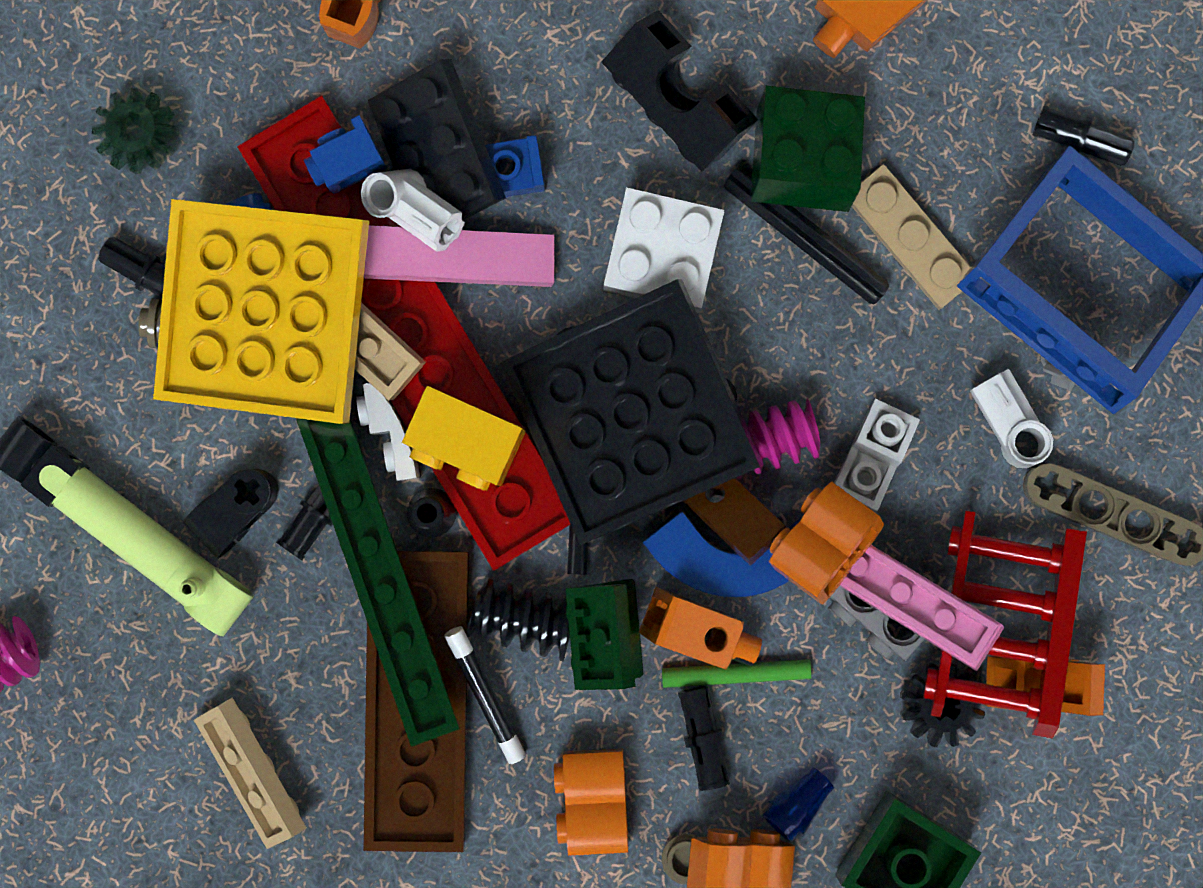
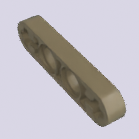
M1045 463L1036 465L1024 477V494L1028 501L1037 507L1172 564L1190 566L1203 560V528L1192 521L1056 464ZM1049 472L1054 474L1053 483L1064 489H1071L1072 480L1078 483V486L1069 497L1068 510L1061 508V505L1067 499L1058 494H1047L1045 499L1039 497L1041 488L1034 485L1037 477H1047ZM1091 490L1100 493L1105 501V509L1101 516L1096 519L1085 517L1079 507L1083 494ZM1134 510H1142L1150 518V530L1142 538H1133L1125 528L1126 518ZM1163 519L1169 521V524L1164 529L1168 533L1184 535L1187 530L1191 532L1189 540L1195 544L1193 552L1184 551L1180 557L1177 555L1179 547L1167 540H1159V549L1153 546V543L1162 533Z

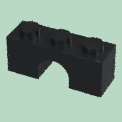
M657 10L636 22L601 62L612 73L616 84L628 91L644 108L649 120L661 127L675 142L681 155L689 162L695 164L702 172L722 158L759 119L726 83L704 98L694 97L685 91L678 78V65L681 58L692 46L664 15Z

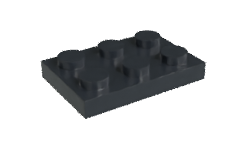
M440 59L368 100L394 169H412L418 172L423 177L426 188L462 212V221L506 199L452 59Z

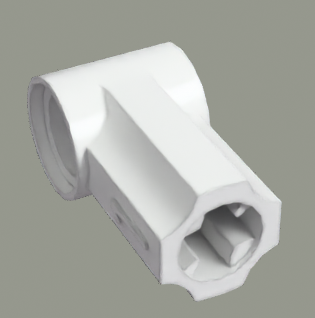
M412 169L373 173L362 184V203L370 215L377 218L389 217L435 251L447 250L449 245L459 237L465 223L462 221V212L426 188L424 179L418 172Z
M1009 369L970 390L1001 444L1003 457L1009 464L1016 468H1029L1049 457L1053 449L1051 431L1044 424L1040 423ZM1019 432H1028L1037 439L1038 451L1033 458L1025 457L1017 451L1015 438Z

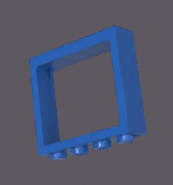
M1069 145L1041 175L960 280L957 287L1112 414H1115L1139 396L1202 306L1203 252L1196 249L1176 233L1165 220L1158 218L1138 202L1127 189L1119 186L1100 171L1089 158L1081 155ZM1057 186L1187 291L1132 370L1000 263V260Z

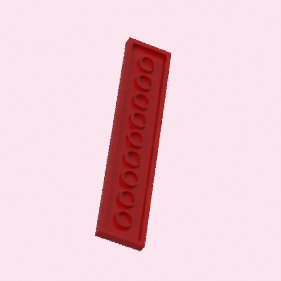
M323 96L318 97L237 146L269 201L277 211L368 220L369 226L401 227L389 217L377 218L370 215L365 209L361 199V189L365 179L336 194H333L325 183L317 187L304 163V159L311 156L309 151L319 147L317 142L319 138L333 130L342 128ZM386 279L363 280L361 302L426 361L395 399L390 400L407 429L427 386L523 428L436 282ZM525 432L502 486L490 483L487 491L481 490L457 479L456 477L460 470L457 467L444 463L441 470L432 468L493 571L570 525V521L542 457L527 432Z

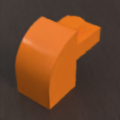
M987 656L986 684L1029 692L1031 687L1039 688L1042 670L1033 669V663ZM1069 659L1061 712L1087 716L1103 715L1105 664ZM985 705V706H987V707L1000 708V707Z

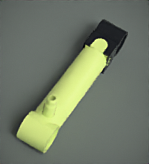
M17 416L0 438V470L22 483L20 486L46 506L56 507L181 603L186 612L205 628L224 637L254 598L252 592L225 571L214 567L88 470L90 468L88 465L63 446H58L53 438L23 417Z

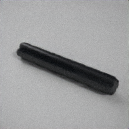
M741 166L733 170L724 184L725 189L869 304L874 305L883 297L889 288V283L793 206L751 202L752 174Z

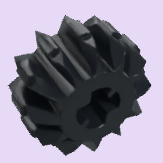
M934 663L926 664V674L928 673V668L938 670ZM951 663L949 677L956 678L957 665ZM966 671L957 679L974 681L975 677L972 673ZM916 673L910 674L909 680L918 687L916 693L908 690L900 692L901 699L914 703V706L902 710L900 715L905 721L918 719L910 730L914 737L918 738L928 731V744L937 747L941 742L944 732L948 744L954 747L959 745L958 729H961L970 737L976 733L975 728L967 723L970 716L976 719H983L985 711L971 706L973 702L953 699L948 701V704L953 706L950 713L947 715L942 713L941 717L930 716L933 700L923 698L926 682Z

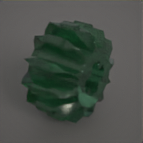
M131 88L128 93L127 102L118 93H111L110 99L114 108L109 111L105 107L99 106L96 110V113L106 120L105 124H97L91 128L92 134L104 138L96 147L97 152L102 156L111 155L110 165L117 170H120L128 163L132 173L140 174L143 169V159L154 170L160 168V161L155 154L159 150L169 156L174 154V149L164 142V138H174L179 135V129L176 126L166 124L175 115L173 110L169 106L159 108L161 98L153 92L143 99L140 90ZM131 123L144 129V133L139 139L133 135L130 136L126 132L127 127Z

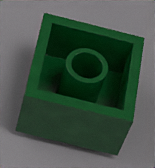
M766 85L756 111V117L759 120L755 125L751 202L849 212L861 189L865 96Z
M886 791L841 863L835 876L844 888H960L981 855V852L966 839L894 794Z

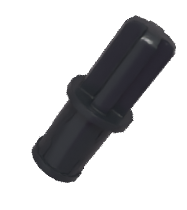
M1046 105L1041 110L1040 118H1038L1032 134L1035 137L1039 136L1067 147L1070 145L1078 153L1081 151L1120 166L1128 162L1135 142L1131 137L1092 124L1093 119L1087 117L1084 121L1050 109Z
M110 237L103 244L98 260L135 282V288L139 291L146 288L162 298L165 266L160 263V257L155 254L148 257L116 237Z
M319 485L307 502L301 500L299 504L303 506L282 537L276 541L278 545L302 561L325 526L328 524L332 527L333 525Z

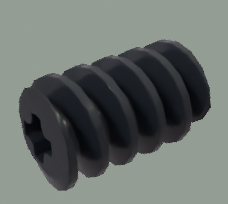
M488 578L481 589L478 590L468 626L467 637H470L475 628L480 626L482 642L487 643L496 631H500L501 646L507 648L517 635L519 636L522 652H527L534 641L537 640L539 641L540 656L546 657L553 646L557 645L560 661L564 662L570 638L569 622L566 615V597L557 609L553 608L552 594L548 592L544 594L538 604H534L532 588L527 587L517 600L514 599L512 583L507 582L501 593L497 595L495 594L493 579Z

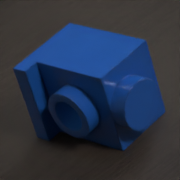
M360 115L350 119L355 129L346 133L344 128H339L323 135L317 140L319 147L309 151L311 156L304 159V163L317 187L325 183L327 188L333 194H336L366 179L369 175L387 168Z
M536 135L527 136L525 139L485 145L505 197L545 191ZM509 158L515 162V169L511 174L502 175L497 171L496 167L501 159Z

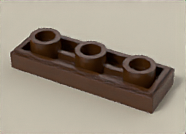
M735 478L683 500L750 566L771 547L777 535L786 528L773 513ZM715 495L724 496L719 502L709 501Z

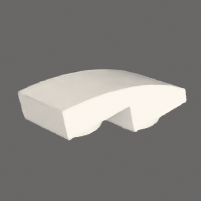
M370 383L363 384L364 396H357L359 421L361 426L369 425L370 434L390 433L391 442L383 443L387 472L395 471L397 481L421 478L418 461L409 457L413 448L401 443L407 429L392 402L387 400Z
M875 398L834 483L876 513L896 468L902 463L920 419Z

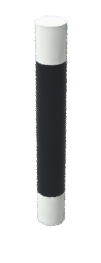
M459 626L449 630L444 637L508 763L514 764L521 761L526 756V753L463 627Z

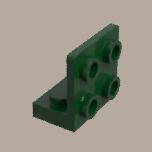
M623 579L565 588L567 600L566 615L569 622L572 654L571 667L575 690H614L636 687L635 679L643 676V663L635 581L633 579Z

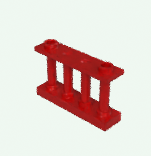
M965 511L962 527L952 525L947 555L957 556L951 594L966 602L1040 615V620L1049 622L1046 640L1038 638L1037 643L999 636L987 654L1033 663V669L1042 670L1039 688L1031 687L1030 691L1027 692L949 677L952 656L941 649L938 670L928 668L923 698L933 700L930 716L941 717L946 697L1026 712V718L1034 719L1032 735L1053 739L1060 724L1087 532L1067 528L1060 544L1052 543L1051 548L972 534L976 512ZM969 554L1047 567V573L1056 574L1053 592L1045 590L1044 595L965 581Z

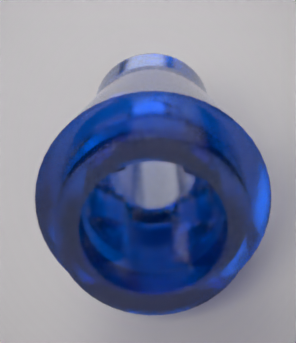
M813 767L805 776L767 802L769 808L762 816L774 830L781 833L783 838L792 843L798 835L804 837L827 796L835 787L826 776Z

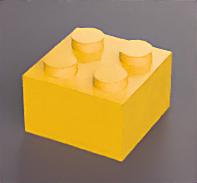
M427 386L401 443L413 448L409 456L410 458L439 470L442 469L444 463H448L460 469L456 477L457 479L487 491L490 483L502 486L526 431L521 427Z

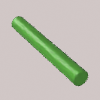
M810 659L755 662L753 666L737 663L729 664L727 669L714 665L662 668L663 688L811 679Z

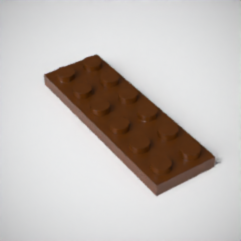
M398 551L460 730L411 747L367 623L363 851L464 852L467 680L444 635L449 630L459 626L463 627L467 635L469 552Z

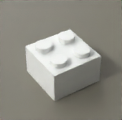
M626 187L604 281V291L638 298L676 279H682L695 310L699 313L704 301L724 210Z

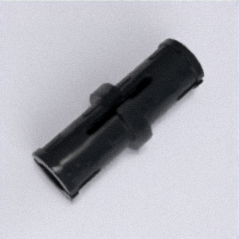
M701 686L678 692L687 735L684 736L686 748H691L699 791L713 790L730 784L720 741L724 740L722 729H717L709 686Z

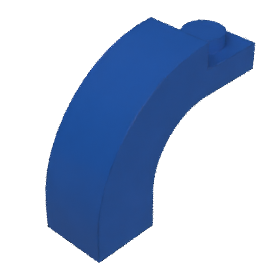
M682 511L642 541L654 558L673 577L696 590L722 597H746L765 593L789 581L769 563L773 555L770 552V548L750 566L737 553L724 552L710 545ZM802 517L798 519L796 522H794L788 528L792 530L800 522Z

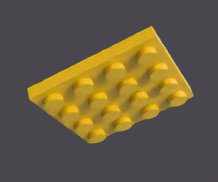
M171 199L153 399L338 424L349 423L369 221Z

